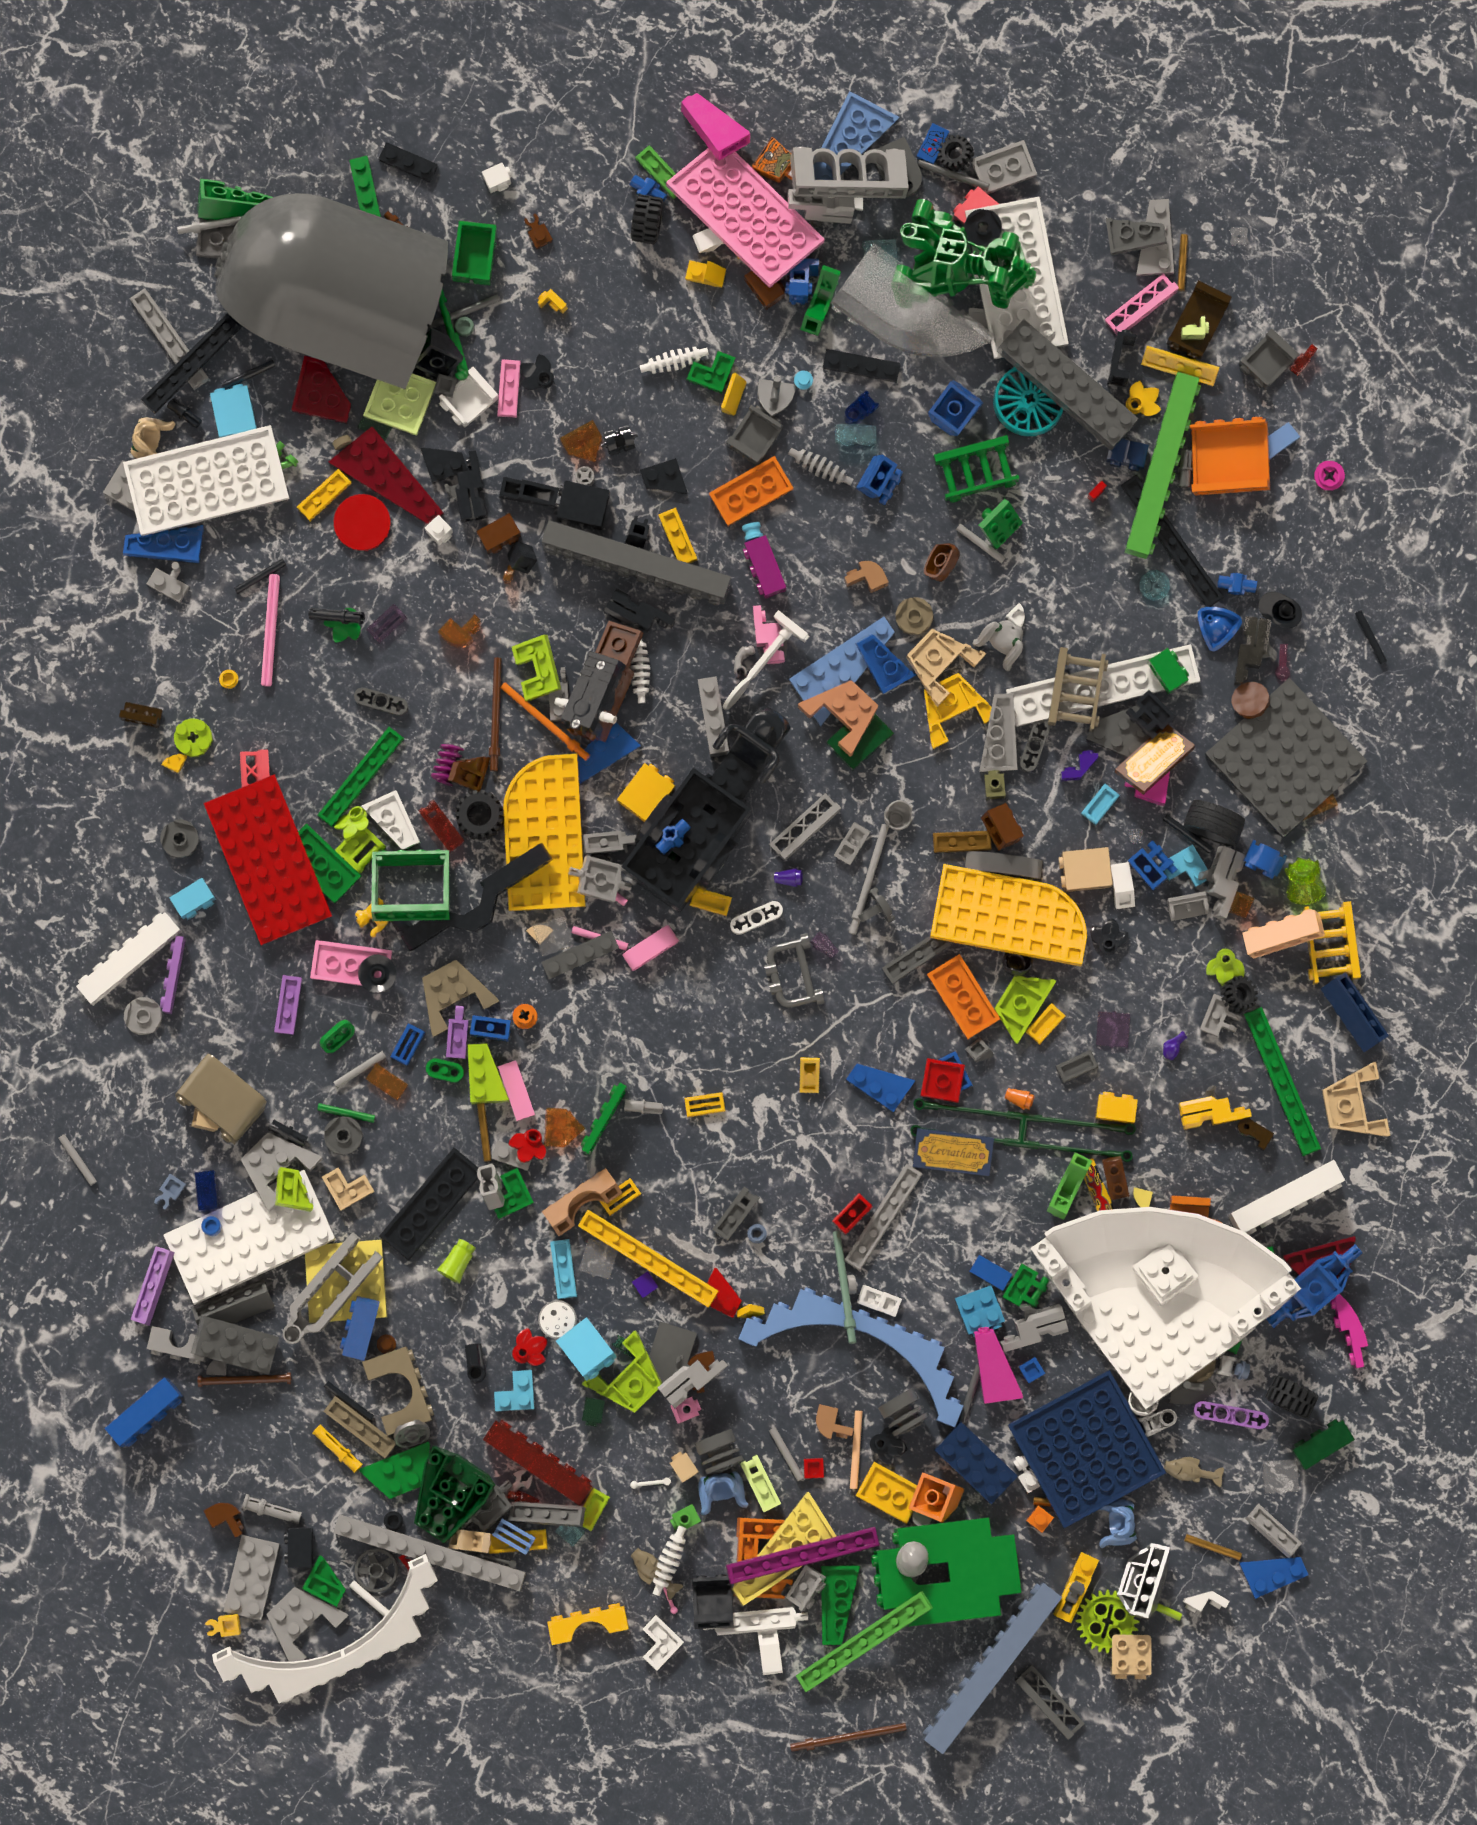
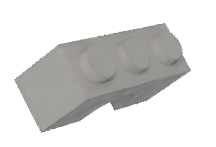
M152 1326L147 1349L151 1350V1354L162 1356L163 1353L170 1354L171 1359L180 1361L182 1357L189 1358L190 1363L199 1365L201 1361L206 1362L205 1357L191 1354L195 1335L189 1336L188 1343L184 1347L177 1348L172 1343V1330Z

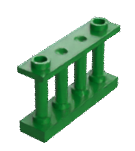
M1007 435L934 454L935 466L940 465V467H943L950 492L945 494V502H958L961 500V497L1005 486V488L1016 486V483L1019 482V475H1011L1005 453L1006 447L1009 446ZM993 450L998 453L1004 474V479L993 481L986 456L989 451ZM977 455L980 459L986 480L985 484L975 486L968 462L969 457ZM955 460L961 462L968 488L959 491L956 489L950 468L951 461Z

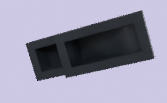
M503 477L499 498L555 507L559 488L523 479L521 481Z

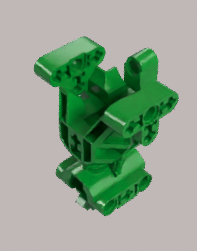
M917 200L912 214L913 223L904 224L900 229V234L906 246L925 251L914 256L915 265L913 270L905 265L896 266L891 286L898 306L909 309L912 308L914 301L928 302L929 296H938L945 293L955 296L968 285L988 284L992 304L998 308L1006 309L1009 306L1011 297L1019 289L1023 290V287L1026 289L1029 286L1032 287L1036 278L1035 267H1031V263L1026 262L1017 234L1004 232L1002 239H995L987 248L982 245L978 246L968 241L964 227L960 229L952 222V215L946 212L935 211L933 204L928 200ZM969 245H972L978 248L979 251H981L979 253V256L976 250L973 251V254L971 253Z

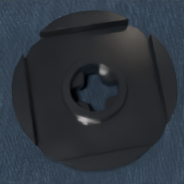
M977 209L971 212L964 224L968 241L978 246L987 247L992 241L999 238L1002 232V223L999 216L991 210ZM979 224L987 225V232H980L978 230L980 228Z

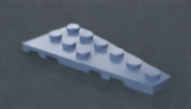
M849 91L821 148L829 149L836 155L843 149H854L863 154L899 117ZM824 162L813 164L815 180H833L832 169L828 164ZM847 162L839 164L840 175L852 164Z
M882 617L791 677L789 681L803 701L852 680L856 683L866 670L867 665L855 643L873 634L886 645L895 632L886 618ZM822 707L814 715L820 727L831 712L827 708Z

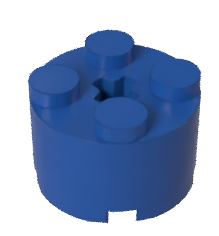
M1253 840L1243 860L1246 862L1245 866L1256 871V868L1262 870V875L1273 879L1274 876L1278 877L1288 856L1284 854L1282 858L1279 856V851L1262 843L1257 846L1255 845L1257 841Z

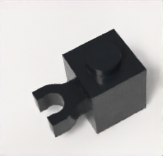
M634 516L624 544L643 549L650 525H647L648 519L641 523L637 521L638 516Z

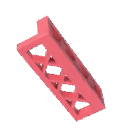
M268 750L240 752L242 787L249 785L247 777L250 774L256 778V782L270 776ZM246 756H254L255 765L252 768L246 764Z

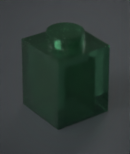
M586 1397L582 1421H586L585 1425L597 1427V1423L602 1424L605 1400Z

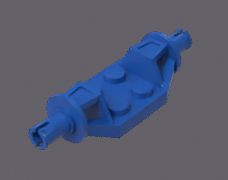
M1354 1244L1343 1255H1339L1334 1251V1254L1315 1261L1294 1280L1301 1289L1273 1315L1266 1318L1271 1326L1275 1328L1286 1317H1290L1294 1321L1297 1318L1313 1316L1344 1290L1349 1274L1353 1272L1350 1268V1263L1363 1254L1358 1246ZM1345 1267V1270L1342 1272L1339 1278H1337L1336 1276ZM1298 1307H1303L1302 1309L1291 1314V1312L1297 1309Z

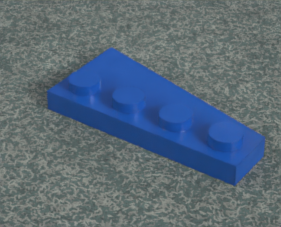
M204 525L195 528L184 527L172 531L165 530L141 536L140 533L125 535L123 555L199 563Z
M616 722L612 725L606 742L595 739L584 749L590 754L586 761L578 755L579 785L603 769L611 766V764L619 759L624 758L632 751L637 750L641 745Z

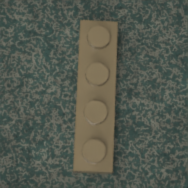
M336 1396L323 1411L385 1459L396 1446L393 1439Z

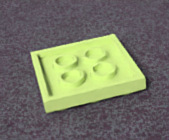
M412 374L406 389L377 380L363 416L417 436L437 382Z

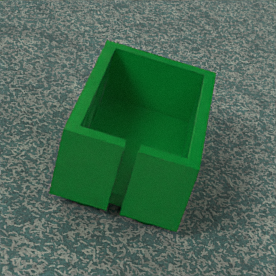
M459 221L452 270L453 281L470 283V280H473L474 284L491 286L498 232L497 225Z

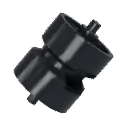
M629 425L619 427L618 431L609 430L603 432L605 441L601 444V447L607 448L610 456L619 454L622 449L629 451L636 448L634 440L638 435L637 433H631Z

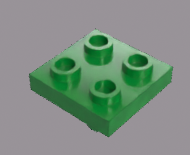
M1004 499L993 511L990 508L983 511L982 518L984 520L978 526L992 547L998 549L1023 522L1010 502Z

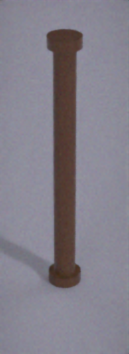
M291 1372L283 1375L202 1377V1375H199L197 1382L198 1387L203 1385L277 1382L292 1384Z

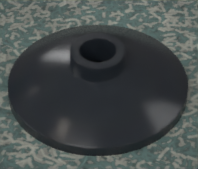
M383 955L367 957L360 964L358 970V978L361 985L373 993H382L390 989L395 983L397 976L394 963ZM380 971L381 977L376 978L374 976L375 972Z

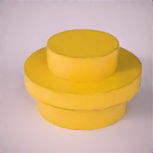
M225 670L220 674L219 682L224 688L232 689L238 684V675L233 670Z

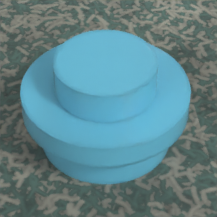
M799 371L794 377V383L797 388L806 390L812 386L813 377L808 371Z

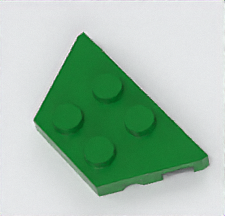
M426 1442L363 1467L359 1471L389 1499L421 1487L424 1464L429 1455L430 1443Z

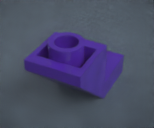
M1093 750L1082 751V754L1078 756L1079 770H1076V767L1064 768V771L1060 773L1061 782L1080 780L1096 762L1098 753H1093Z

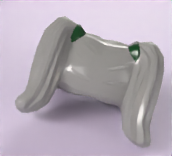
M1010 620L1001 621L1000 623L992 622L983 629L978 639H974L973 645L980 647L990 641L995 649L1006 655L1003 661V668L1006 671H1010L1012 664L1019 657L1023 649V630L1020 626H1015Z

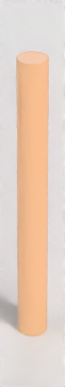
M855 1411L850 1489L858 1488L863 1411Z

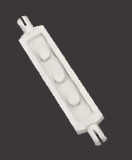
M793 1607L733 1613L734 1627L709 1629H715L717 1636L793 1629L796 1627L797 1621L808 1620V1612L796 1613Z

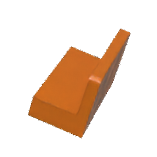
M1171 1196L1170 1210L1195 1213L1208 1217L1211 1198Z

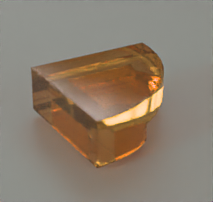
M511 565L507 567V571H505L503 576V582L509 585L515 573Z

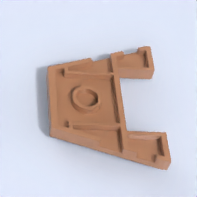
M852 680L798 704V708L809 719L822 707L827 708L851 731L838 743V746L850 757L853 755L856 746L859 744L878 709V704Z

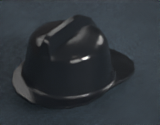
M1275 591L1268 592L1260 598L1258 604L1259 611L1267 620L1286 629L1293 628L1300 623L1302 609L1294 599Z

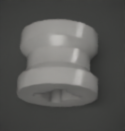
M584 466L576 471L577 483L593 485L595 477L591 468Z

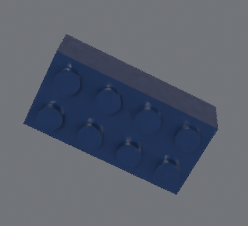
M962 1422L934 1449L989 1504H992L1018 1477Z

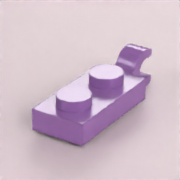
M456 1006L455 1019H449L446 1058L466 1059L469 1021L463 1020L464 1006Z

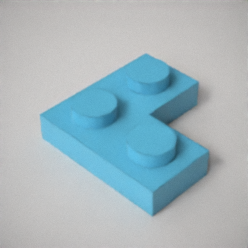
M1193 844L1170 857L1174 861V866L1178 869L1175 873L1171 874L1168 869L1164 871L1169 881L1186 871L1195 888L1207 881L1206 879L1198 880L1199 873L1207 870V867Z
M532 1370L512 1371L514 1391L494 1392L496 1412L534 1409Z

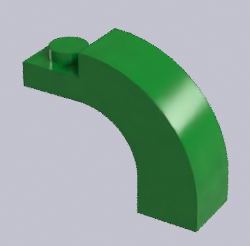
M823 265L800 330L816 336L819 335L833 301L841 271Z

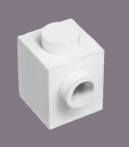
M503 163L482 171L490 193L497 190L503 191L511 184L510 178L513 176L509 167H504Z
M439 515L425 527L426 533L438 545L446 543L452 537V528Z

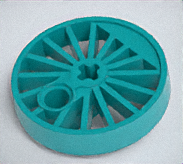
M1015 367L999 380L993 395L995 414L1005 428L1017 435L1038 436L1044 434L1059 422L1064 410L1060 407V411H1057L1043 404L1056 403L1052 399L1044 398L1047 395L1041 393L1043 391L1040 389L1037 390L1038 387L1036 385L1032 389V382L1030 380L1027 387L1023 374ZM1018 372L1022 387L1011 376L1013 373ZM1007 378L1017 390L1003 384L1004 380ZM999 388L1015 396L998 395ZM1029 397L1032 398L1030 404L1026 402ZM998 400L1016 401L1001 407L998 404ZM1016 407L1006 418L1003 416L1001 411ZM1043 410H1046L1056 415L1057 417L1053 421H1051V419L1043 412ZM1036 411L1046 421L1047 426L1041 427ZM1022 413L1026 419L1020 421L1017 419L1016 414ZM1031 415H1033L1037 427L1036 430H1030Z

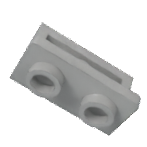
M805 1565L785 1598L797 1605L800 1611L809 1610L815 1603L813 1598L816 1593H820L825 1587L824 1581L826 1577L811 1566Z

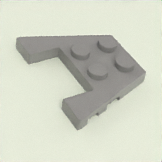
M267 1133L241 1158V1162L268 1212L276 1206V1193L269 1185L277 1178L280 1167L287 1168L297 1159L311 1172L322 1161L320 1155L270 1133Z
M294 1587L266 1614L289 1662L303 1661L307 1658L293 1642L321 1614L335 1628L349 1615L297 1587Z

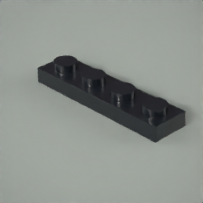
M826 349L823 369L897 383L901 363Z

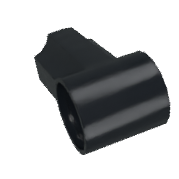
M482 1344L465 1345L468 1378L474 1383H480L486 1376ZM474 1369H480L482 1372L481 1376L477 1379L471 1376V1372Z

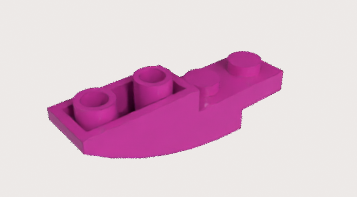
M1338 1294L1330 1301L1331 1308L1335 1309L1336 1316L1333 1317L1335 1328H1339V1332L1347 1331L1345 1341L1346 1345L1350 1346L1351 1349L1349 1354L1350 1364L1354 1365V1369L1364 1367L1361 1348L1368 1346L1366 1335L1352 1307Z

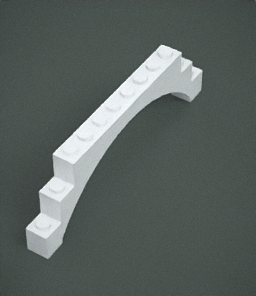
M422 1555L408 1562L410 1567L408 1576L394 1605L385 1617L359 1640L326 1656L295 1662L260 1660L234 1652L231 1647H227L212 1655L214 1665L223 1682L234 1680L238 1675L242 1674L251 1693L261 1691L267 1685H270L278 1703L288 1702L300 1693H307L313 1687L324 1685L336 1676L341 1677L353 1668H360L366 1662L377 1660L389 1651H396L406 1643L415 1642L421 1637V1634L413 1616L422 1615L429 1609L422 1588L431 1587L438 1581L427 1555Z

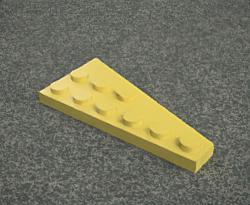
M809 1492L803 1496L758 1556L836 1537V1534ZM802 1566L738 1582L732 1590L741 1605L744 1606Z

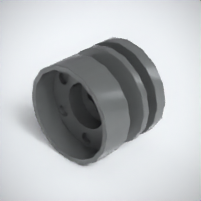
M913 1388L878 1407L884 1419L894 1418L888 1425L889 1428L896 1424L898 1425L899 1429L892 1432L894 1437L906 1434L921 1425L929 1417L927 1412L921 1416L917 1414L918 1411L924 1408L923 1405L916 1408L913 1407L912 1404L919 1399Z
M732 1429L695 1443L699 1456L706 1454L709 1456L702 1464L711 1463L713 1466L705 1470L706 1475L723 1472L735 1467L740 1461L744 1460L742 1455L733 1457L734 1453L740 1451L739 1448L730 1449L729 1445L736 1441Z

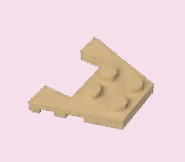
M931 629L908 653L906 658L932 701L938 707L949 695V692L936 681L943 671L959 655L975 668L985 657L986 653L973 649L968 644L957 642L954 638Z
M1376 1062L1322 1090L1330 1129L1385 1137L1390 1136L1387 1119L1367 1122L1360 1088L1361 1082L1379 1079Z

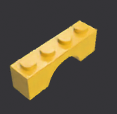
M620 1603L608 1605L609 1609L601 1611V1607L589 1609L590 1613L582 1614L581 1611L570 1613L568 1618H563L562 1615L551 1617V1621L547 1623L552 1645L572 1641L574 1631L584 1622H598L609 1633L629 1629L625 1606L620 1607Z

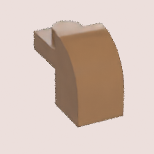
M872 561L859 562L860 570L853 569L847 572V576L844 577L847 587L865 580L870 593L888 586L889 583L883 569Z
M819 1404L816 1425L824 1437L831 1439L833 1432L836 1433V1437L844 1439L852 1436L854 1428L835 1424L838 1408Z

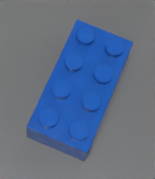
M164 1377L104 1429L119 1446L130 1447L137 1441L136 1437L140 1433L144 1435L152 1428L151 1424L154 1421H161L167 1415L166 1411L169 1408L174 1409L182 1403L181 1398L184 1396L169 1378Z

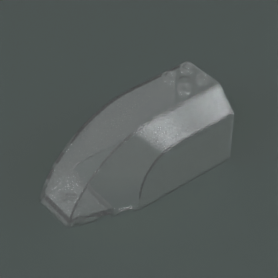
M873 243L830 302L833 305L831 308L839 314L843 312L848 316L847 320L855 326L858 323L884 343L914 355L926 357L960 355L983 347L990 343L995 336L994 333L979 321L970 317L965 310H957L953 306L955 302L946 295H931L896 269L897 265L904 264L875 243Z

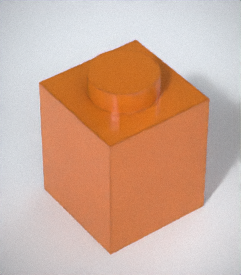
M1038 1505L1026 1522L1040 1533H1043L1054 1517Z

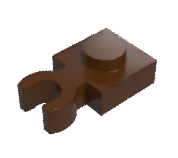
M534 213L535 221L533 223L528 222L527 218L524 221L525 225L532 229L528 231V235L537 250L553 242V239L545 224L539 225V218Z

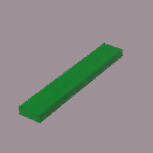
M388 727L317 816L333 828L402 743L404 738L391 727Z

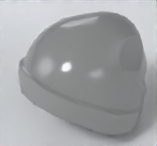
M908 1542L899 1550L896 1557V1566L902 1575L906 1577L919 1576L927 1567L928 1551L921 1543Z

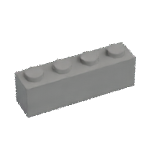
M717 676L698 679L710 758L727 755L729 753L727 738L719 750L713 748L714 742L725 728Z

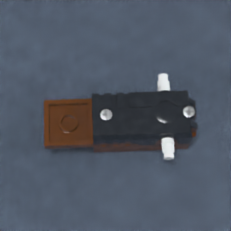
M608 621L596 652L589 651L588 659L585 660L584 668L580 672L581 676L578 677L569 700L558 697L555 699L554 704L565 709L561 722L566 726L570 734L574 736L580 735L589 741L596 739L606 742L612 725L617 721L616 716L634 676V672L629 667L644 634L642 631Z

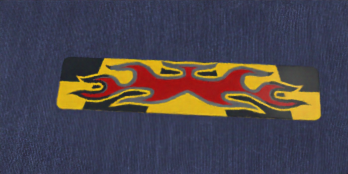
M1092 1158L1090 1159L1092 1163L1084 1180L1097 1211L1114 1210L1096 1163Z

